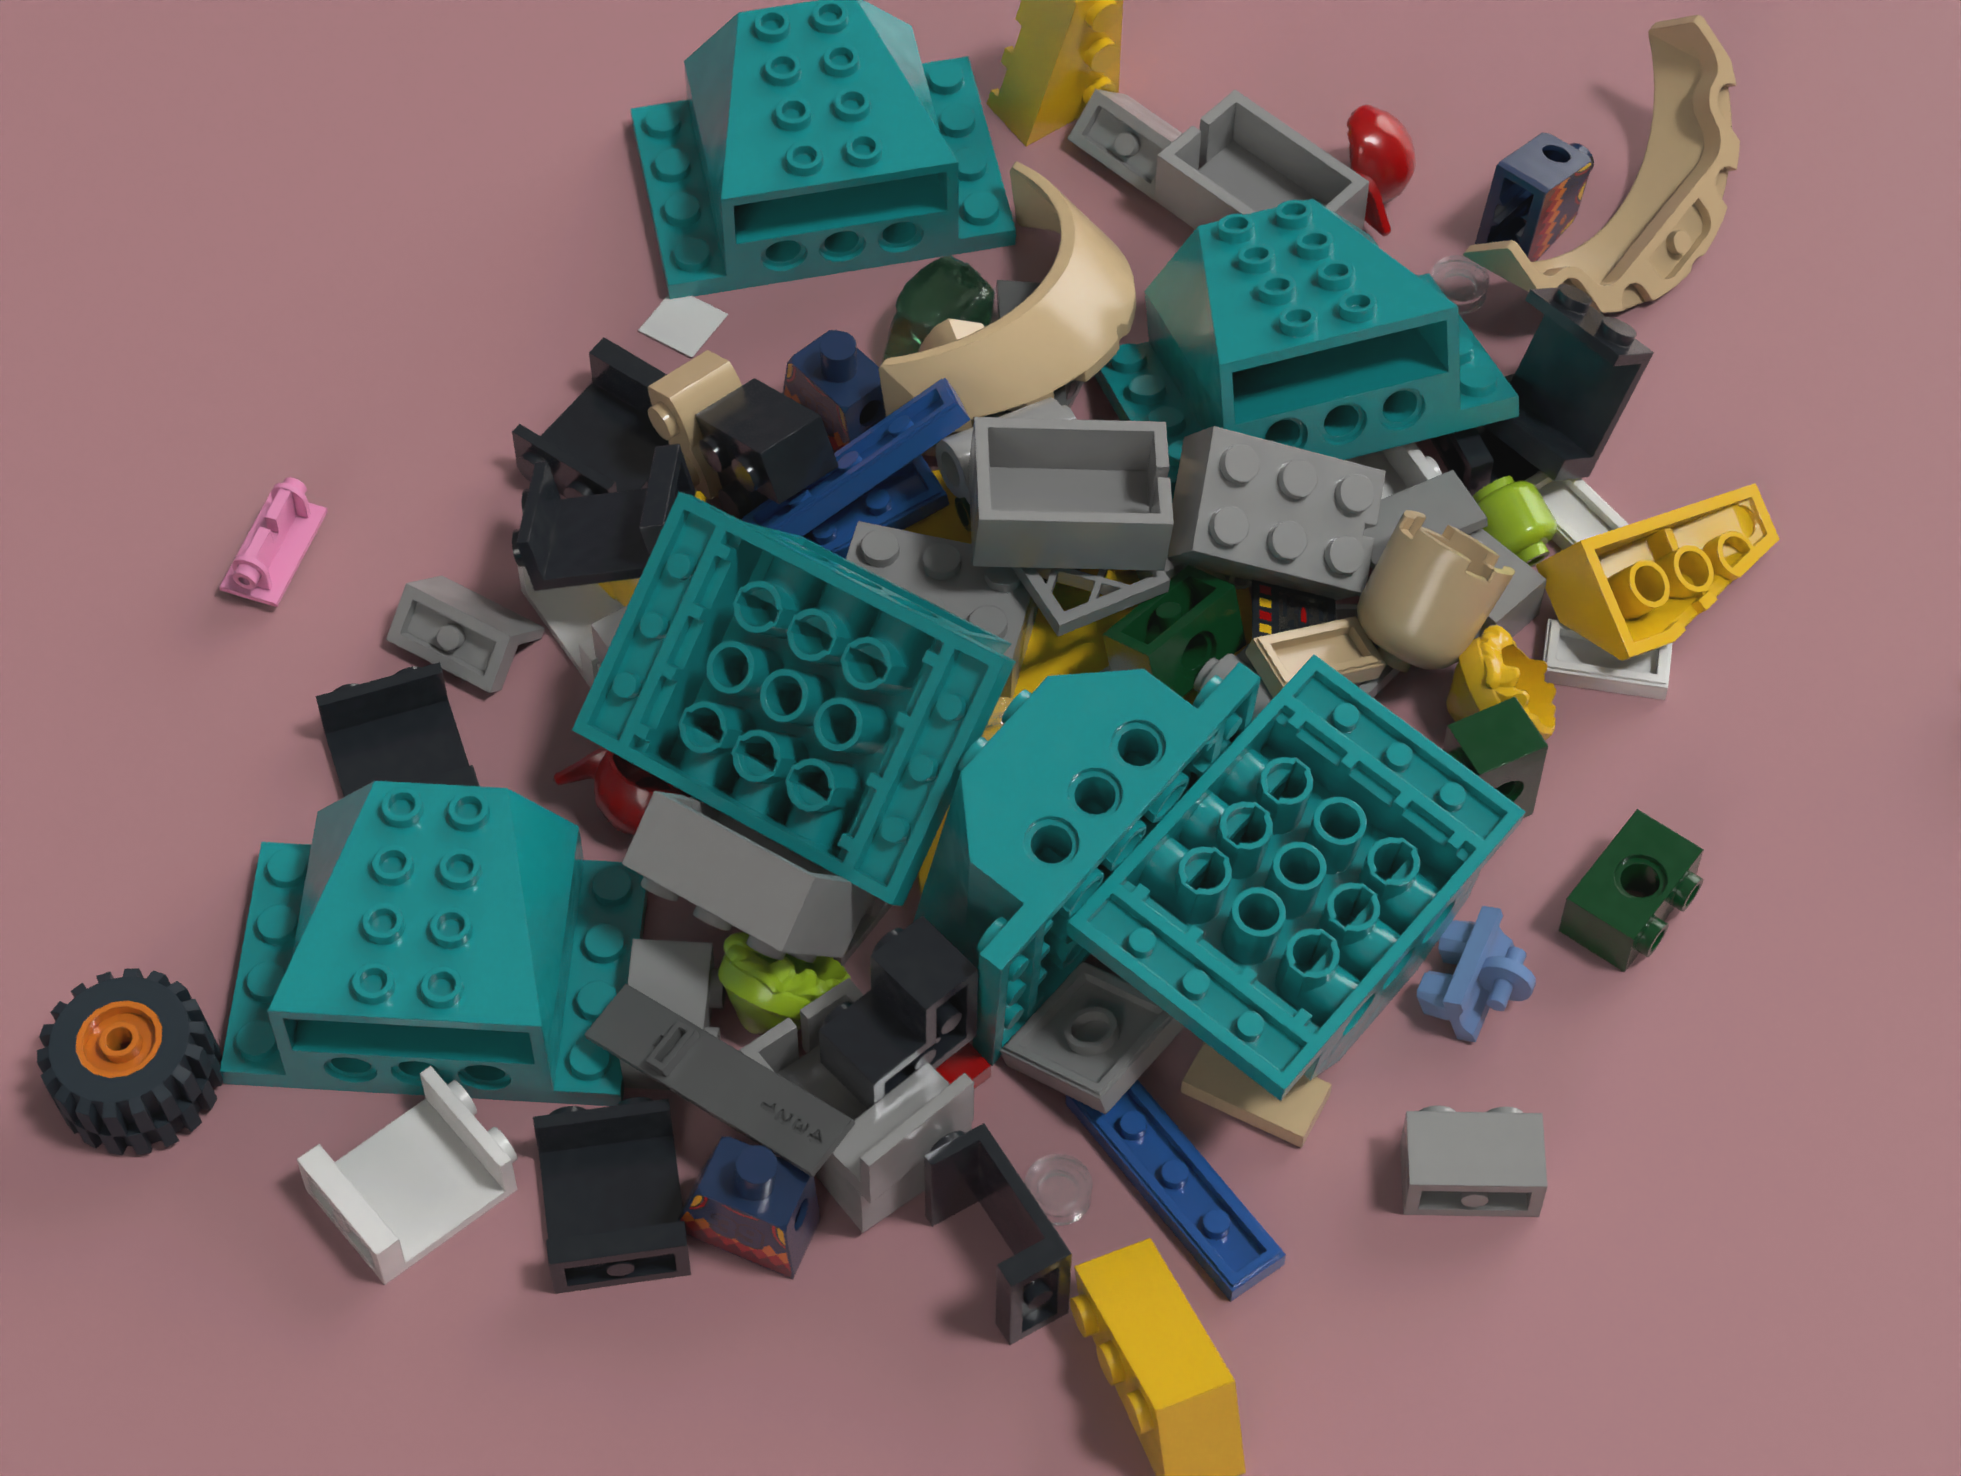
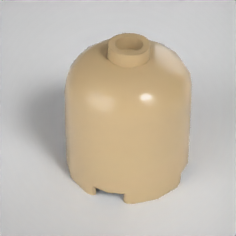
M1406 510L1400 518L1360 596L1357 606L1358 621L1366 635L1378 645V652L1390 667L1402 672H1408L1411 665L1423 669H1445L1457 663L1459 656L1472 643L1515 574V570L1504 566L1502 569L1495 568L1494 566L1500 557L1496 552L1451 525H1447L1442 535L1422 527L1426 515Z

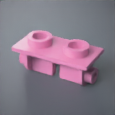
M288 477L285 478L283 483L274 485L219 587L220 591L278 607L328 512L325 507L308 503L305 496L307 488L301 481Z

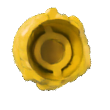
M1490 625L1484 629L1480 637L1473 639L1472 643L1459 656L1446 700L1448 712L1456 722L1512 697H1516L1544 740H1547L1553 734L1556 725V718L1554 717L1556 706L1552 702L1556 695V688L1553 683L1545 682L1544 675L1548 664L1543 660L1528 658L1524 652L1517 648L1516 642L1508 631L1501 626Z

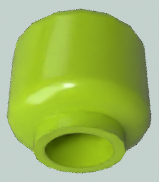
M1506 476L1486 485L1472 496L1487 517L1488 526L1482 529L1529 566H1535L1550 554L1545 545L1556 534L1558 525L1533 483L1527 481L1515 482L1512 476Z

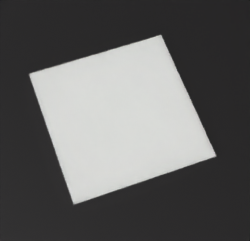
M667 295L638 331L693 358L728 314L693 296L669 299V295Z

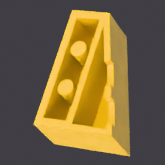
M1021 0L1015 18L1022 25L1015 47H1005L1001 63L1007 68L1000 90L998 88L992 89L986 104L1025 146L1078 119L1095 89L1119 93L1123 0Z
M1145 1239L1074 1266L1078 1295L1070 1298V1307L1074 1320L1084 1338L1092 1336L1096 1344L1097 1356L1102 1371L1109 1384L1115 1386L1155 1475L1239 1476L1246 1473L1235 1379L1152 1239Z

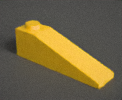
M1754 483L1581 540L1536 564L1539 574L1547 579L1545 589L1559 622L1614 657L1624 661L1676 641L1686 631L1685 627L1698 614L1711 607L1718 600L1716 597L1732 581L1740 578L1779 540V536L1758 487Z

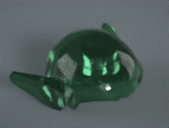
M951 255L941 257L923 267L905 284L897 297L896 314L890 324L882 363L888 358L918 352L930 331L937 324L948 318L982 323L984 327L988 326L992 320L995 306L994 289L970 263H965Z

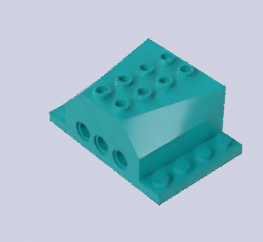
M816 0L738 12L684 60L687 100L630 108L633 132L669 299L701 296L1016 245V228L969 56L922 63L912 26L865 0Z
M1313 198L1304 201L1289 200L1275 208L1250 214H1230L1224 216L1219 221L1199 225L1145 290L1149 341L1139 344L1128 343L1119 345L1120 348L1117 353L1094 375L1120 421L1166 422L1169 455L1167 478H1170L1172 503L1184 437L1213 426L1347 460L1519 416L1518 394L1459 315L1458 306L1445 296L1429 273L1415 275L1381 250L1372 236Z
M678 492L572 731L837 876L852 882V884L891 905L903 906L951 803L961 772L958 770V765L969 747L977 739L981 738L1016 661L1004 655L1012 643L800 535L743 522L690 494Z
M1314 654L1067 922L1065 934L1281 1101L1303 1075L1312 1080L1340 1061L1415 974L1469 898L1483 866L1521 824L1526 811Z
M1240 661L1224 679L1218 675L1213 676L1201 689L1193 705L1145 669L1047 676L1033 693H1030L1028 690L1021 691L1005 710L1001 720L1004 725L989 741L984 737L977 739L962 757L958 765V770L961 772L913 922L923 915L978 969L977 1036L973 1038L972 1046L992 1066L1002 1056L1000 1050L1078 965L1091 954L1065 934L1067 922L1252 722L1261 677Z
M373 781L317 812L312 845L261 842L220 1067L223 1083L425 1096L420 1073L431 1066L446 1084L453 1080L457 1081L469 1096L474 1099L616 1106L623 1101L624 1081L621 1073L620 1059L589 1041L584 1034L622 987L628 984L633 939H643L649 892L640 885L644 876L626 867L622 862L584 860L578 825L508 788Z

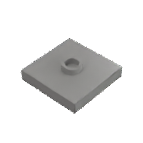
M1082 961L1000 1051L1007 1066L1107 1114L1181 1032L1184 1026L1127 981Z

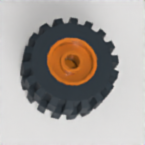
M139 968L125 969L123 977L114 978L109 971L97 975L98 983L89 988H86L81 983L71 990L74 997L73 1000L68 1004L59 1001L53 1008L51 1014L56 1022L54 1024H44L39 1038L44 1048L37 1050V1064L43 1072L40 1076L65 1122L74 1134H80L84 1143L95 1149L103 1143L108 1153L123 1155L127 1146H132L137 1155L152 1153L153 1143L163 1141L165 1147H168L178 1142L177 1132L183 1128L193 1132L202 1123L198 1115L201 1109L212 1110L218 1099L213 1087L222 1086L223 1081L219 1064L222 1061V1055L196 999H192L188 989L179 981L170 984L166 974L154 970L147 978L143 977Z

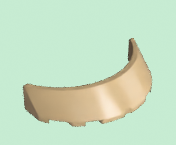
M1693 15L1655 22L1649 29L1648 36L1654 73V105L1647 149L1630 192L1614 216L1599 232L1577 248L1546 260L1530 262L1519 244L1513 240L1470 245L1463 256L1527 292L1530 289L1556 288L1560 284L1574 286L1590 296L1592 299L1591 306L1600 313L1624 311V309L1634 307L1643 302L1654 301L1669 292L1688 276L1694 261L1698 257L1704 256L1723 222L1728 208L1723 201L1729 171L1737 170L1740 140L1732 130L1731 103L1728 88L1737 86L1732 62L1706 20L1701 15Z
M1016 161L1010 169L1016 221L1022 227L1046 229L1061 234L1060 246L1054 264L1033 293L1012 311L988 326L935 348L885 359L879 367V376L886 417L944 378L948 380L957 392L970 418V421L954 432L972 428L971 419H974V417H984L1006 410L1016 411L1050 397L1054 399L1053 391L1072 380L1088 381L1117 353L1120 348L1119 340L1129 333L1135 317L1136 292L1134 277L1124 254L1105 233L1051 182L1036 171Z

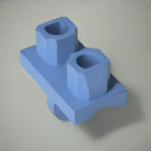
M1482 906L1476 922L1452 920L1439 939L1438 950L1443 963L1457 965L1454 974L1435 971L1424 972L1417 989V999L1423 1013L1450 1021L1456 1038L1459 1040L1476 1043L1490 1008L1496 1011H1504L1509 1000H1527L1532 995L1536 985V978L1532 971L1523 965L1527 956L1526 952L1519 947H1515L1513 941L1499 927L1503 918L1500 908Z

